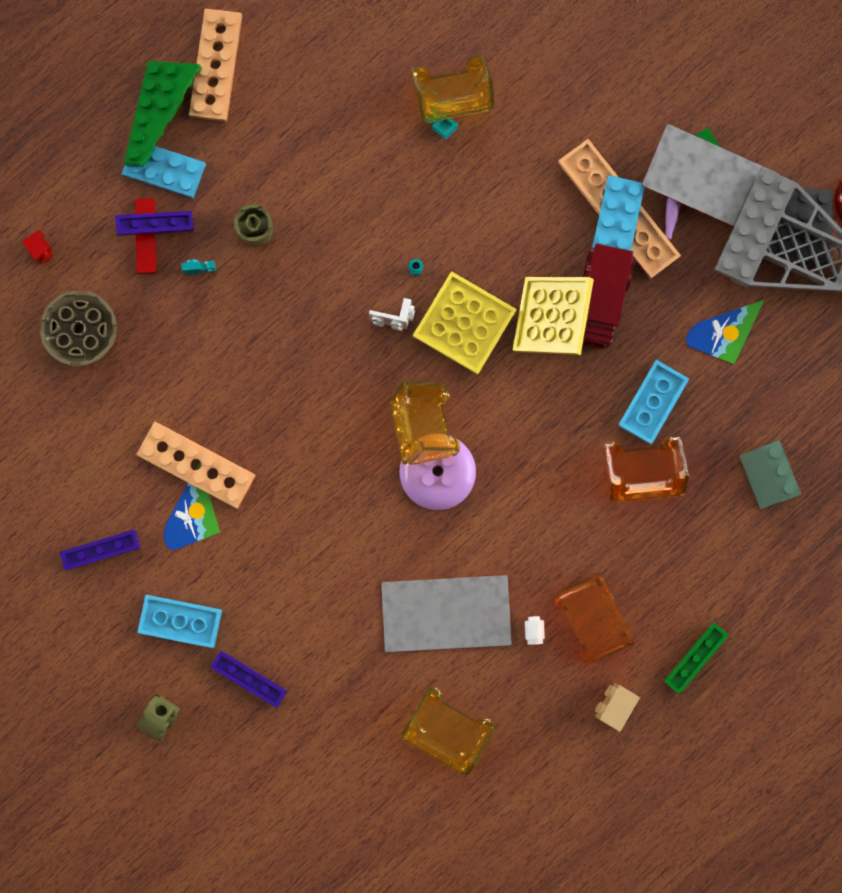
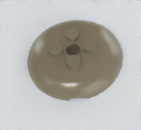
M70 291L56 297L47 306L41 318L40 336L45 349L56 360L70 366H86L103 358L113 346L117 334V321L112 308L100 296L88 291ZM83 325V333L77 334V327Z

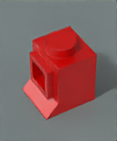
M37 230L22 241V243L33 258L41 264L42 262L49 261L53 254L51 253L52 248L43 238L44 234Z

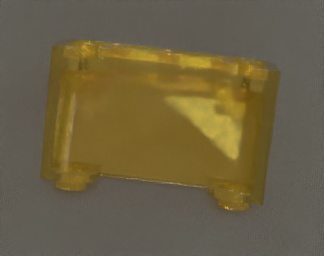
M484 54L469 58L467 61V71L431 77L429 69L425 66L411 68L421 118L424 121L432 122L485 112L494 106L493 80Z
M403 381L392 396L391 411L401 461L404 465L454 457L460 452V442L457 438H449L443 406L449 400V392L445 383Z
M428 686L401 732V737L463 775H468L477 765L497 726L488 718H479L476 721L444 703V697L439 689Z

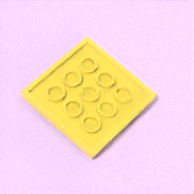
M451 271L414 332L413 337L478 375L517 309Z
M525 277L513 351L581 355L594 279L590 277Z

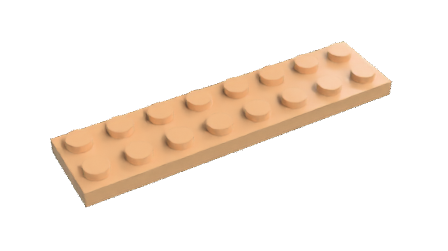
M587 139L561 158L558 164L599 215L608 175L618 176L590 140ZM640 206L631 251H634L633 258H635L636 263L651 280L680 258L681 255L644 208Z

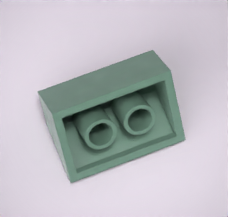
M780 440L739 456L760 509L801 495Z

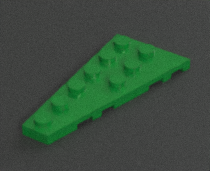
M147 62L124 159L126 166L145 167L155 150L154 146L159 137L162 138L165 132L164 128L168 122H171L183 102L185 92L188 87L191 88L195 75L200 73L202 69L200 64Z

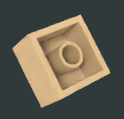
M614 683L613 686H608L604 694L606 695L603 703H598L594 712H596V718L621 732L640 697L621 685Z

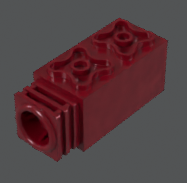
M595 244L594 248L590 249L583 277H590L594 280L582 345L598 349H608L612 344L615 327L619 326L625 292H627L631 284L635 258H633L634 251Z

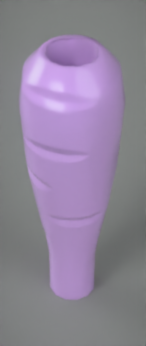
M667 198L665 215V236L668 240L672 239L681 203Z

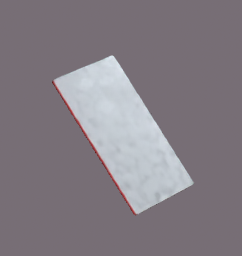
M667 124L642 186L734 227L757 175L763 166Z
M506 575L382 582L385 652L506 646L512 644L508 577Z

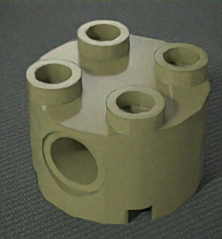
M249 204L242 207L234 218V227L239 238L245 245L251 247H259L270 242L274 233V224L269 212L257 204Z
M157 694L144 710V715L142 719H139L136 728L161 742L167 733L168 727H172L176 721L180 708Z

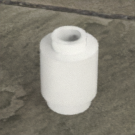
M540 616L528 617V621H525V639L528 644H543V639H545L544 620H540Z

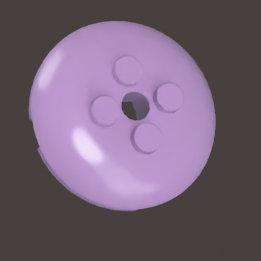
M444 434L424 436L412 443L402 457L400 464L402 487L409 498L423 508L430 510L452 508L460 504L469 495L475 483L476 466L469 449L454 437ZM437 466L443 469V474L439 477L432 473L433 468Z

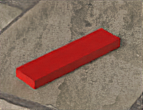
M154 198L135 199V214L155 213ZM156 234L136 235L137 274L157 273Z

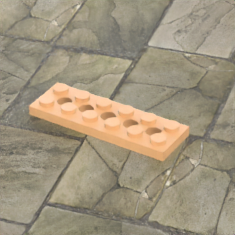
M213 9L204 10L197 64H200L202 69L194 77L189 111L190 118L227 122L242 13ZM219 26H224L226 31L219 34L216 32V29ZM216 44L223 45L221 51H215L213 48ZM218 61L221 63V66L218 69H212L211 64ZM211 79L218 80V84L215 87L208 85ZM214 97L216 100L214 104L208 105L206 104V99Z
M155 421L136 454L237 509L256 477L255 474ZM161 442H166L168 449L163 453L159 452L158 445ZM176 452H184L185 457L182 461L175 460ZM194 460H200L201 468L199 470L191 468V463ZM216 469L218 471L217 478L210 479L208 477L209 470ZM227 478L235 480V485L232 488H226L225 480Z

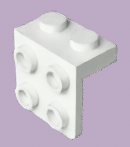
M404 298L400 317L370 310L369 318L373 325L384 327L385 324L392 326L391 328L394 330L402 331L408 328L409 321H413L415 310L414 306H412V301Z

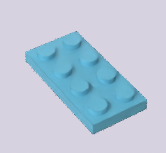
M154 146L155 150L144 168L124 166L122 175L194 199L206 164L205 162Z
M608 175L592 249L595 244H601L631 251L644 192L641 182Z
M655 360L618 426L651 445L689 378Z
M145 595L137 633L215 648L222 610Z

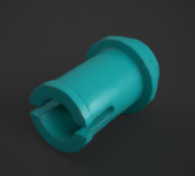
M418 259L411 260L408 265L412 276L415 277V274L420 276L422 273L423 263Z

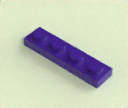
M192 211L115 215L117 236L189 232L194 230Z
M131 530L61 551L60 555L64 570L68 571L134 551L141 547L136 530Z
M222 650L210 667L278 708L287 693L286 689Z

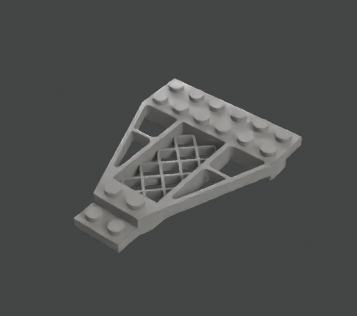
M762 167L714 271L729 277L731 281L746 288L758 287L842 293V263L838 272L834 266L842 262V240L814 228L812 222L817 213L841 239L842 229L798 183ZM793 191H796L813 209L807 224L784 213ZM786 226L789 236L781 238L777 228ZM791 227L800 230V232L793 233ZM775 233L777 240L770 242ZM803 234L806 244L798 246L795 236ZM809 235L817 238V240L811 241ZM791 238L794 248L785 250L782 241ZM821 242L824 251L816 254L812 244ZM778 243L781 253L774 255L770 245ZM826 243L835 247L828 250ZM808 246L811 256L803 259L800 248ZM838 249L841 260L833 262L829 252ZM796 251L799 260L791 263L787 253ZM825 254L829 264L820 266L817 256ZM762 258L786 269L780 283L753 281ZM813 258L816 269L808 271L804 261ZM830 266L833 277L826 279L822 269ZM791 271L822 286L785 284V281Z

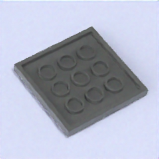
M803 188L832 218L833 190ZM793 191L784 213L807 224L813 209L796 191ZM816 213L812 226L831 235L832 228ZM786 226L777 228L781 238L789 236ZM791 227L793 233L800 232V230ZM775 233L770 242L777 240ZM803 234L795 236L798 246L806 244ZM809 235L811 241L817 240V238ZM791 238L782 241L785 250L794 248ZM821 242L812 244L816 254L824 251ZM778 243L770 245L774 255L781 253ZM826 243L828 250L831 249V245ZM808 246L800 248L803 259L811 256ZM796 251L787 253L791 263L799 260ZM825 254L817 256L820 265L829 264ZM813 258L804 261L805 264H815Z

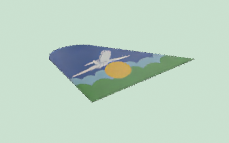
M764 300L697 323L687 334V345L735 364Z
M200 462L196 470H199L201 468ZM190 483L187 484L165 525L164 540L166 546L171 550L179 549L220 533L209 493Z

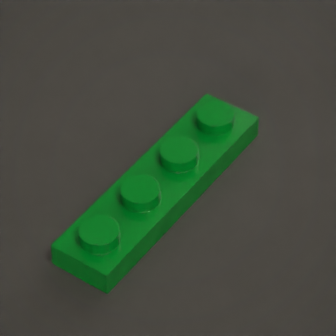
M712 622L663 682L677 694H680L729 635L716 623Z

